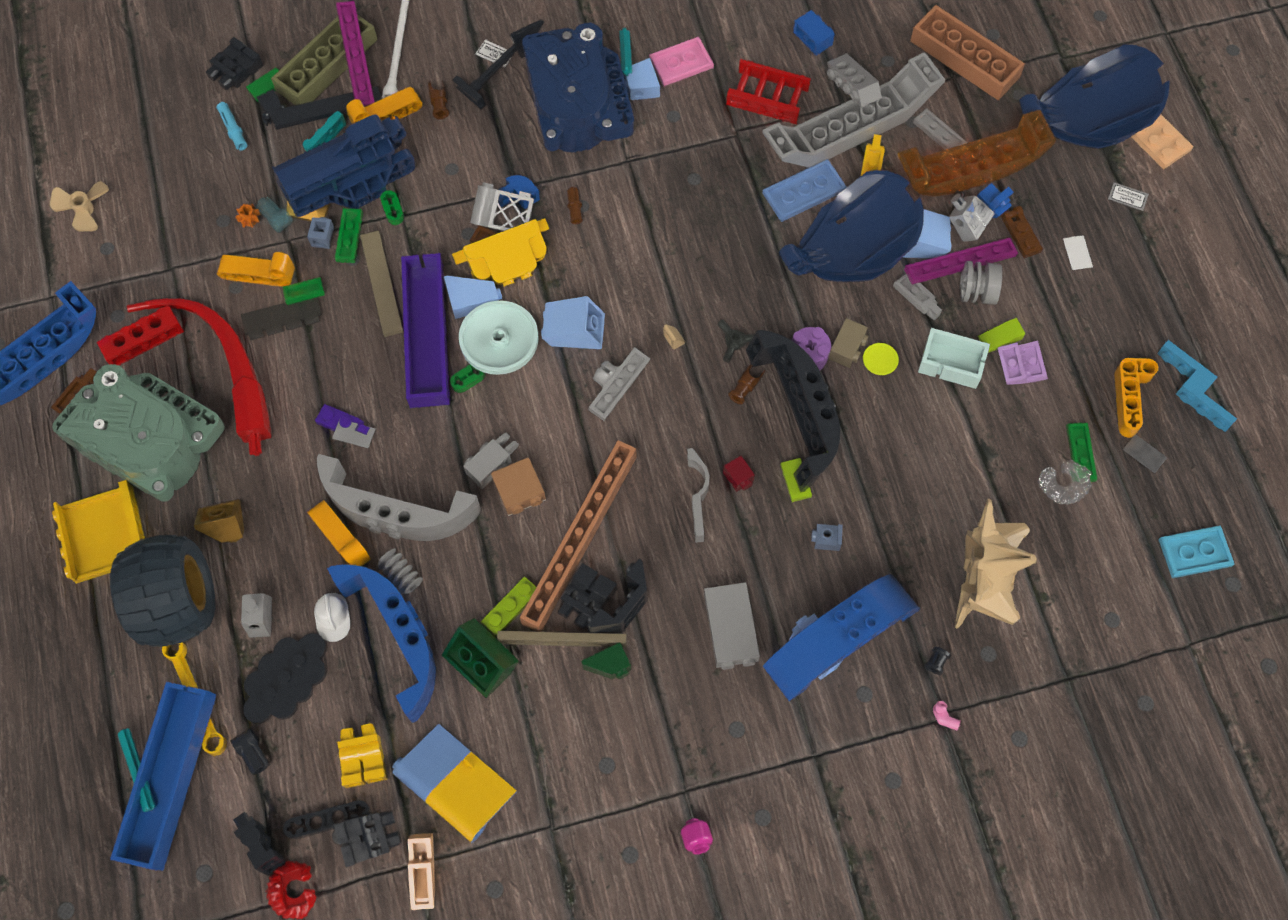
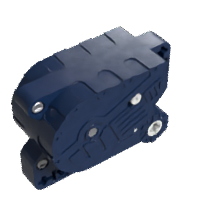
M584 23L578 25L575 30L563 28L530 34L523 38L522 43L528 79L532 89L543 143L547 150L556 151L561 149L565 152H578L592 149L602 140L611 141L633 135L634 116L619 56L614 51L603 46V33L594 23Z

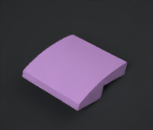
M1038 341L1022 345L1013 343L998 347L1007 385L1048 379Z

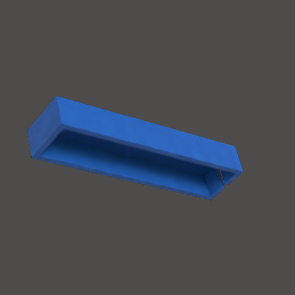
M166 682L110 860L152 870H164L217 696L216 694L203 689ZM146 781L149 783L156 807L148 812H144L140 804V792L142 787L145 786Z

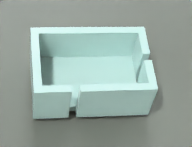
M931 328L918 373L932 377L938 374L940 375L939 379L976 389L982 377L990 344Z

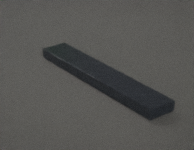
M372 87L374 102L383 99L378 87ZM353 92L270 111V117L275 129L278 130L329 118L336 111L346 114L347 104L354 100Z

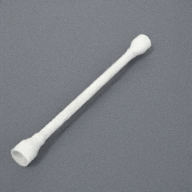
M402 0L390 75L383 89L382 98L398 92L396 77L409 0Z

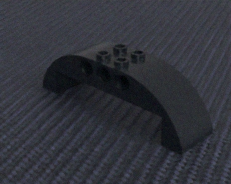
M758 330L746 348V353L752 367L771 363L775 365L810 457H806L793 474L800 493L805 492L831 464L837 453L840 443V424L836 406L830 397L828 385L824 382L817 365L803 348L782 335Z

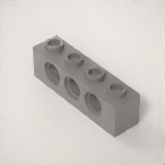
M847 53L827 62V75L829 79L833 80L837 87H841L844 93L848 94L861 107L882 98L879 81Z

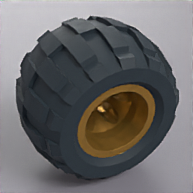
M156 535L131 544L114 558L110 571V590L113 605L124 631L136 643L151 647L170 646L186 642L210 627L214 618L216 604L214 585L205 557L191 539L186 536Z

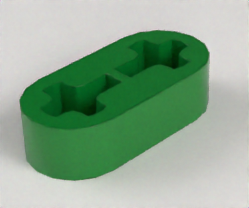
M391 190L383 192L380 200L388 222L392 225L401 224L404 220V214L397 194ZM391 198L393 204L389 205L387 199ZM392 211H396V218L393 217Z
M469 364L451 377V387L453 391L463 393L485 378V373L479 371V375L473 374V370H479ZM456 381L463 382V385L456 384Z

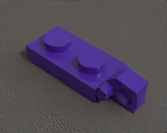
M326 404L323 405L315 419L316 424L333 431L336 430L338 422L343 428L350 427L352 422L357 423L355 431L367 435L370 429L363 425L364 421L360 420V418Z

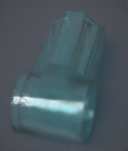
M269 197L261 198L258 201L256 209L267 219L270 226L277 233H280L294 222L289 213L283 208L280 209Z

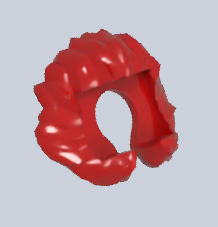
M287 861L285 865L277 868L273 875L269 877L270 881L267 883L268 887L266 889L268 905L272 906V910L276 911L277 915H282L284 919H302L308 915L316 901V890L304 889V892L298 898H291L288 896L286 889L293 880L302 882L310 880L312 877L310 866L297 861Z

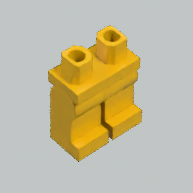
M372 723L361 726L362 737L355 738L353 728L341 730V741L337 743L342 771L341 782L345 788L365 785L366 782L369 784L388 780L381 738L376 733Z

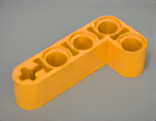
M408 87L366 107L363 106L360 100H352L347 104L346 110L351 123L354 124L371 115H378L381 121L388 117L393 120L395 116L401 119L418 111L423 103L414 88Z
M282 252L273 253L271 260L222 255L217 275L225 280L284 287L291 285L295 267L291 258Z
M1125 358L1115 370L1118 429L1124 437H1133L1143 425L1140 383L1150 382L1157 373L1158 364L1152 359Z
M322 500L307 512L348 565L362 567L371 560L364 547L354 538L325 500Z

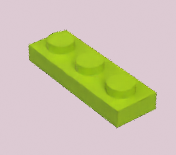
M524 576L481 621V624L497 638L498 631H504L525 609L536 586Z

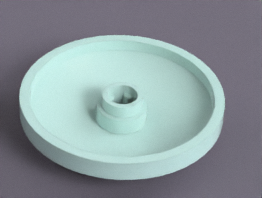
M491 301L476 307L465 317L459 330V344L463 356L474 368L488 374H507L522 368L531 360L538 346L539 336L534 318L525 308L513 302Z

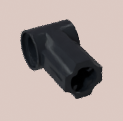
M251 728L230 740L233 748L240 757L242 756L252 775L263 772L270 765L259 747L260 742Z

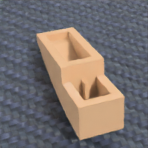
M433 833L413 834L408 838L411 910L434 908Z

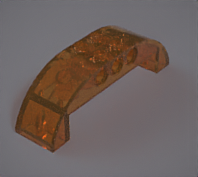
M1041 110L1023 114L1018 128L923 157L920 156L916 147L900 151L897 155L915 191L926 196H943L953 194L957 190L964 191L994 182L1025 168L1048 151L1055 144L1056 139Z

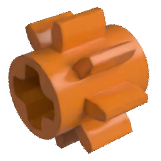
M243 204L239 209H236L239 215L235 217L238 222H241L243 227H253L257 222H260L258 216L261 214L258 209H255L253 204Z

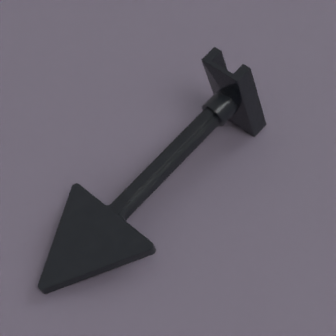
M540 19L512 32L510 37L513 45L471 84L468 85L458 75L455 76L452 81L457 85V90L482 110L486 106L483 97L478 93L482 86L516 51L521 59L524 58L523 38L527 35L538 33L544 21Z

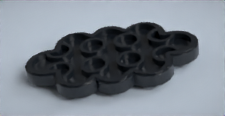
M310 633L301 638L299 642L293 638H283L276 643L273 653L264 655L260 659L258 670L250 673L244 682L245 692L250 697L244 704L243 711L245 717L250 722L261 724L270 719L272 715L278 719H288L297 711L298 703L306 702L311 698L313 686L324 681L327 674L326 665L321 660L326 653L327 645L320 635Z

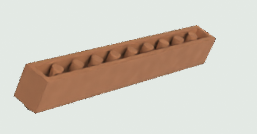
M619 440L615 444L520 616L523 626L535 632H542L635 462L637 458L636 448Z

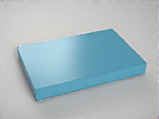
M1221 525L1159 538L1172 578L1235 565Z

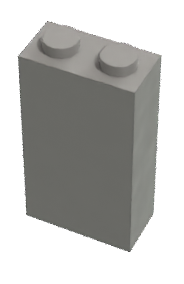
M746 582L705 588L704 599L716 668L721 667L723 670L734 668V665L743 664V666L755 665V662L759 661L760 655Z

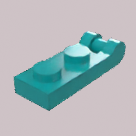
M336 111L315 132L311 139H306L303 142L306 152L334 139L346 126L343 114Z

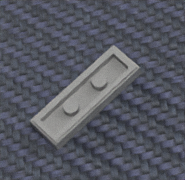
M927 108L914 118L913 123L953 157L967 146L968 142Z

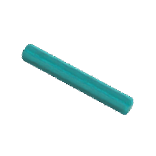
M623 28V30L619 31L622 72L625 76H628L632 73L630 31Z
M127 728L120 730L118 738L134 783L141 759L132 732ZM146 781L145 786L142 787L140 792V804L144 812L151 811L156 807L149 783Z

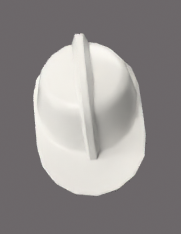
M324 594L317 601L314 610L317 630L324 640L337 642L342 640L350 630L348 604L346 599L340 594Z

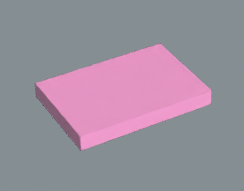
M699 37L649 55L663 86L714 68V64Z

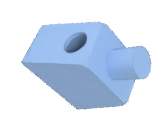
M650 58L633 64L632 73L628 76L623 74L631 100L660 97V85Z

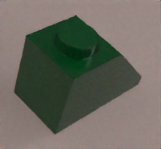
M621 643L581 661L584 670L609 679H622L628 676L629 671H631V664Z

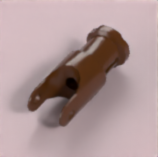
M429 81L430 101L434 108L432 112L433 117L439 120L445 119L449 116V110L446 108L447 98L444 83L441 81L442 90H435L431 87V81Z
M750 364L737 381L738 385L735 389L728 393L730 399L742 405L745 402L744 398L749 392L753 391L763 377L765 370L758 378H754L749 373Z

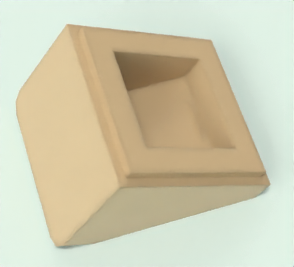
M667 324L664 325L663 335L672 349L685 344V340L675 327Z

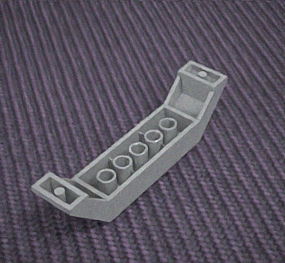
M924 52L909 59L908 63L889 82L880 86L882 98L862 107L856 101L849 100L798 126H783L778 122L764 129L762 133L781 161L810 168L872 139L874 134L880 135L906 122L945 82V78Z

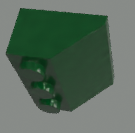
M475 618L457 628L442 653V656L485 698L489 697L510 676L519 662Z

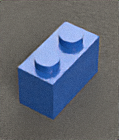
M812 10L794 22L793 33L815 55L820 54L833 45L835 33Z

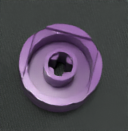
M806 327L795 332L792 341L805 350L820 371L827 363L831 350V341L828 335L820 327Z

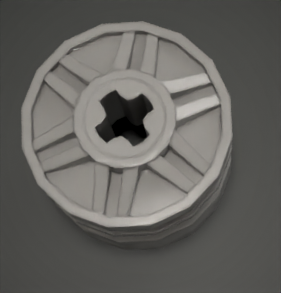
M966 261L960 278L961 301L968 302L970 298L971 303H975L978 296L981 295L982 304L996 305L1002 285V265L987 263L984 271H982L980 262H976L973 269V262Z

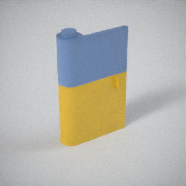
M440 724L404 758L400 757L392 766L394 768L393 774L471 843L482 834L487 823L517 792Z

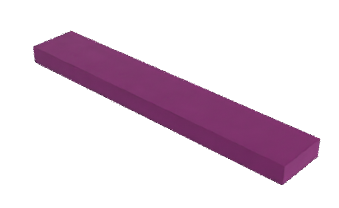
M337 2L336 9L354 100H360L363 106L366 107L375 102L355 2Z
M1009 237L905 265L904 270L913 285L961 272L966 261H972L974 268L976 262H980L981 266L987 263L1016 257L1018 251Z

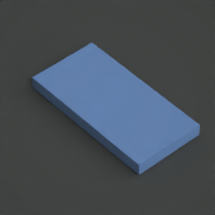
M827 159L763 189L762 194L782 222L837 196L847 186Z

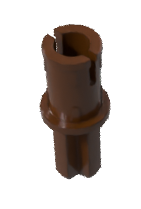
M570 187L567 190L569 201L567 208L570 209V222L572 224H580L583 220L579 190L577 187Z

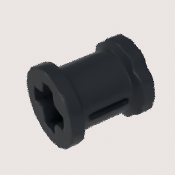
M933 647V654L924 667L934 674L942 675V668L946 660L950 659L951 654L940 647Z

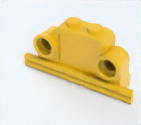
M545 218L539 221L535 219L464 246L463 250L453 253L452 256L456 265L468 261L473 279L488 281L491 278L494 284H503L504 287L514 284L515 279L521 277L522 280L532 277V272L535 270L537 262L541 261L546 255V245L541 232L549 230Z

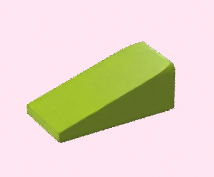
M1014 318L979 335L978 338L981 342L990 344L989 353L997 350L998 347L1022 340L1025 332L1018 319Z

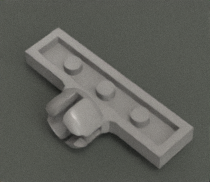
M634 347L619 367L614 366L609 361H604L593 377L594 381L601 385L602 390L588 410L605 421L648 364L650 358Z

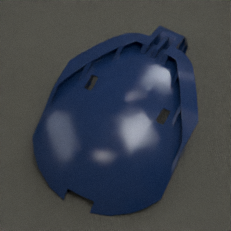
M1125 44L1091 59L1086 65L1072 68L1062 79L1045 92L1040 100L1036 95L1028 94L1023 96L1019 103L1024 119L1031 127H1046L1049 133L1059 140L1079 146L1100 149L1121 143L1139 131L1151 126L1165 108L1169 95L1170 80L1162 84L1158 69L1164 63L1156 54L1144 47ZM1091 82L1093 84L1092 87L1082 88L1084 84Z
M882 170L867 171L841 191L834 201L821 208L801 239L799 248L794 244H788L779 251V255L787 268L796 275L813 272L816 276L826 281H871L892 269L917 244L924 224V209L921 198L919 197L914 202L911 195L905 189L910 182L901 175ZM844 216L847 218V220L841 224H837L836 222Z

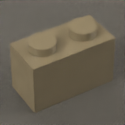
M846 318L830 350L828 359L848 368L851 367L853 362L857 363L861 355L859 349L861 346L865 347L869 338L866 335L868 327Z

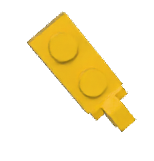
M874 134L872 144L866 145L861 176L867 171L881 170L885 151L884 146H880L882 135Z

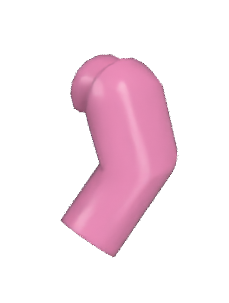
M938 701L933 706V713L937 722L940 725L957 731L960 720L950 717L947 712V704L943 701Z

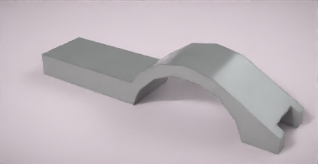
M690 448L687 449L688 467L699 471L705 481L703 488L692 496L695 542H704L701 501L704 500L708 493L710 475L707 466L694 449Z

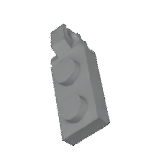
M907 274L894 282L893 287L923 314L927 313L933 320L940 316L942 309L937 306L936 297L921 283L912 285Z

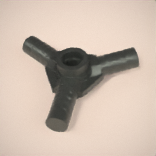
M721 320L717 325L726 334V347H728L723 361L729 363L735 350H739L746 343L751 342L755 334L745 335L743 332L735 329L732 330L724 320Z

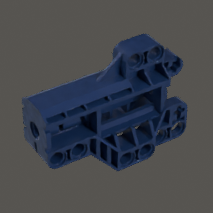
M371 115L350 125L343 135L324 142V144L307 152L305 151L297 157L288 159V161L278 166H273L272 169L277 183L294 214L297 217H302L331 202L351 209H358L380 198L381 194L386 191L387 184L414 171L415 160L409 149L395 153V149L400 147V145L402 146V139L407 135L398 117L395 116L393 120L388 117L381 121L378 115Z

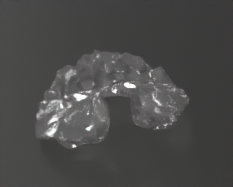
M1069 460L1067 463L1063 462L1061 465L1062 473L1066 472L1072 478L1071 485L1067 487L1057 484V473L1052 467L1049 466L1041 471L1038 480L1039 486L1049 499H1053L1054 502L1059 504L1066 503L1069 505L1077 501L1080 502L1085 494H1088L1089 488L1092 487L1090 481L1091 471L1073 460Z

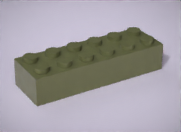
M357 15L365 52L377 41L374 26ZM338 16L271 78L276 92L294 105L314 101L348 68Z

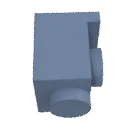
M312 217L307 236L311 247L330 249L334 230L331 219Z
M817 524L816 529H812L811 542H815L814 549L840 551L843 525ZM824 534H830L831 536L825 537Z

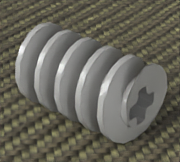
M391 549L379 559L377 566L384 575L388 576V580L393 582V585L398 588L400 594L410 593L421 584L423 578L415 579L418 572L413 571L410 573L413 568L412 565L405 567L408 562L407 559L400 561L403 555L401 553L395 554L396 549Z

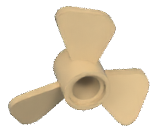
M100 181L95 183L87 194L76 191L70 195L61 188L56 187L52 191L50 206L55 212L73 209L75 217L72 225L75 230L95 231L98 229V225L91 217L94 210L91 201L107 193L109 188Z

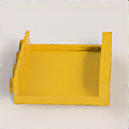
M127 480L118 482L119 488L73 503L60 506L57 502L53 503L54 511H52V515L58 525L56 534L62 544L60 553L66 563L64 572L66 577L76 584L110 573L114 558H116L119 552L124 551L131 544L145 539L134 489Z

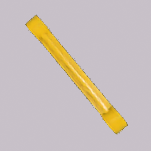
M183 642L178 643L180 644L179 650L174 657L168 655L170 646H162L163 655L173 662L182 685L198 688L185 659L187 654L186 645ZM210 717L203 738L202 748L208 754L218 756L226 750L227 740L216 731ZM213 737H220L221 739H219V745L215 748L216 750L210 751L208 749L209 740Z

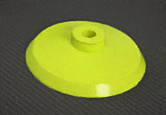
M875 343L865 350L863 362L870 372L877 375H887L897 368L899 357L896 350L890 345Z

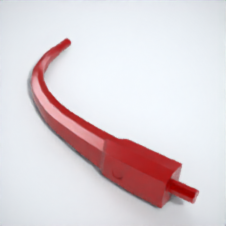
M155 299L127 305L129 313L146 309H158L169 305L170 308L183 309L198 315L212 328L223 346L234 385L232 396L236 433L244 443L249 442V454L259 456L262 453L261 441L272 438L269 413L263 388L257 380L250 359L234 329L214 310L195 301L186 299Z

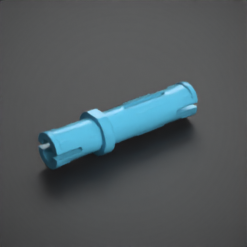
M220 102L216 108L226 125L229 138L233 140L237 150L246 149L248 145L242 135L241 127L237 125L228 104Z

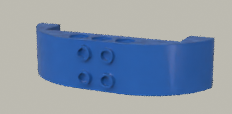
M72 281L55 292L63 303L62 306L0 351V406L21 396L68 361L80 349L91 333L95 322L96 308Z
M335 565L327 568L344 598L367 586L418 680L417 684L395 695L405 715L412 723L416 722L430 702L435 686L436 670L432 650L425 638L428 636V633L421 620L417 619L418 615L411 602H405L397 588L387 578L369 568L357 565Z
M894 575L883 576L865 586L803 629L780 648L763 665V668L785 697L791 701L804 692L816 678L899 620L905 621L920 610V607Z

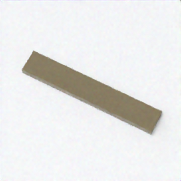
M375 231L360 235L383 335L387 337L403 333L380 233Z
M498 631L497 634L498 641L505 645L611 647L621 643L622 647H627L626 634Z

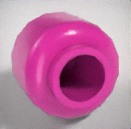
M693 818L688 820L681 829V837L687 851L693 854H702L709 850L713 838L705 821Z

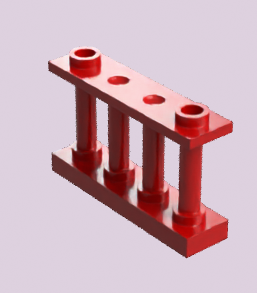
M740 59L739 73L742 76L736 90L729 88L726 105L797 124L800 107H796L801 92L809 91L811 78L754 63L750 60ZM749 76L759 78L754 94L743 92ZM766 81L777 83L772 99L761 97ZM784 86L795 88L789 104L778 102Z

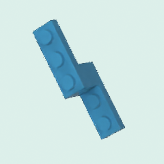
M1168 340L1160 349L1158 355L1165 362L1177 368L1181 374L1189 377L1176 395L1184 403L1196 409L1200 415L1213 422L1217 428L1226 432L1237 418L1204 394L1218 377Z

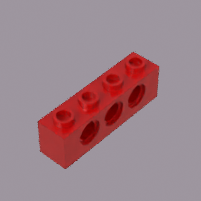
M168 305L159 308L148 316L140 318L129 326L122 327L111 335L103 337L97 344L109 365H121L183 333L184 330Z

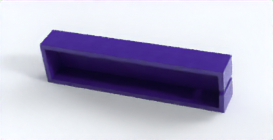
M440 253L423 255L426 268H422L419 255L401 256L406 399L410 408L450 405L444 267Z

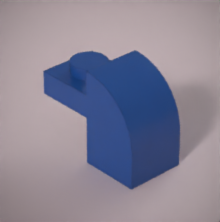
M514 175L507 177V186L498 189L518 195L520 191L530 193L531 198H534L533 204L540 200L539 190L530 179L524 176ZM500 194L498 202L501 207H504L511 201L508 196ZM519 201L524 209L528 208L529 201Z
M991 183L977 197L995 213L992 218H997L1012 206L1009 197L1014 192L1010 187L1000 192Z

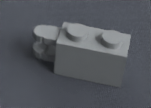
M507 432L503 433L496 441L492 439L489 443L483 444L479 452L475 456H470L463 466L465 473L481 489L493 480L492 472L512 463L510 454L517 449L518 443L512 441L503 449L502 446L510 438Z

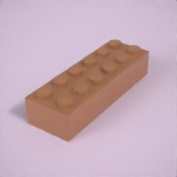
M937 5L913 28L910 42L998 101L1021 76L1025 63Z

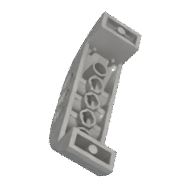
M318 454L317 467L319 476L335 506L349 520L368 528L373 533H387L394 539L402 537L415 541L439 540L465 529L481 512L476 495L457 490L449 513L342 485L346 472L340 461L336 458Z

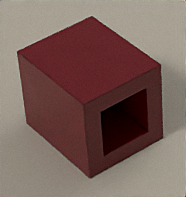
M742 456L724 465L723 474L736 492L741 489L743 491L747 490L753 485L755 474Z

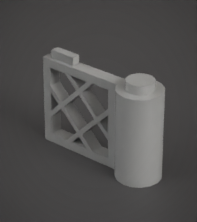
M486 182L478 185L470 223L506 231L514 228L511 222L521 217L524 223L529 222L534 198H531L530 193L520 191L518 195L494 189V184ZM500 194L508 196L511 204L503 209L498 202ZM520 200L529 201L528 209L521 213L515 203ZM513 205L519 215L509 220L504 210ZM502 212L507 223L502 226L495 225V216Z

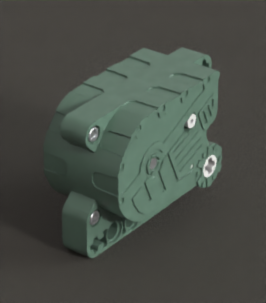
M119 365L102 366L94 376V384L81 388L57 417L52 426L53 431L63 441L76 448L84 457L101 465L111 474L117 475L123 481L127 480L133 487L150 494L162 502L168 501L173 497L174 490H178L188 483V480L197 471L201 453L208 451L220 437L225 428L224 423L215 412L150 373L129 376Z

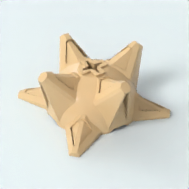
M987 499L981 519L978 522L979 527L974 528L973 532L967 530L964 562L966 580L961 585L955 628L961 626L966 616L972 610L1011 625L1016 623L1020 616L1019 612L1015 609L1011 591L1014 588L1015 575L1017 571L1036 563V556L1018 548L1022 539L1028 535L1029 527L1025 523H995L992 500Z

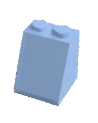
M924 209V224L917 244L902 258L931 259L950 252L952 246L950 240V217Z
M588 296L545 303L541 336L550 346L602 349L605 313Z

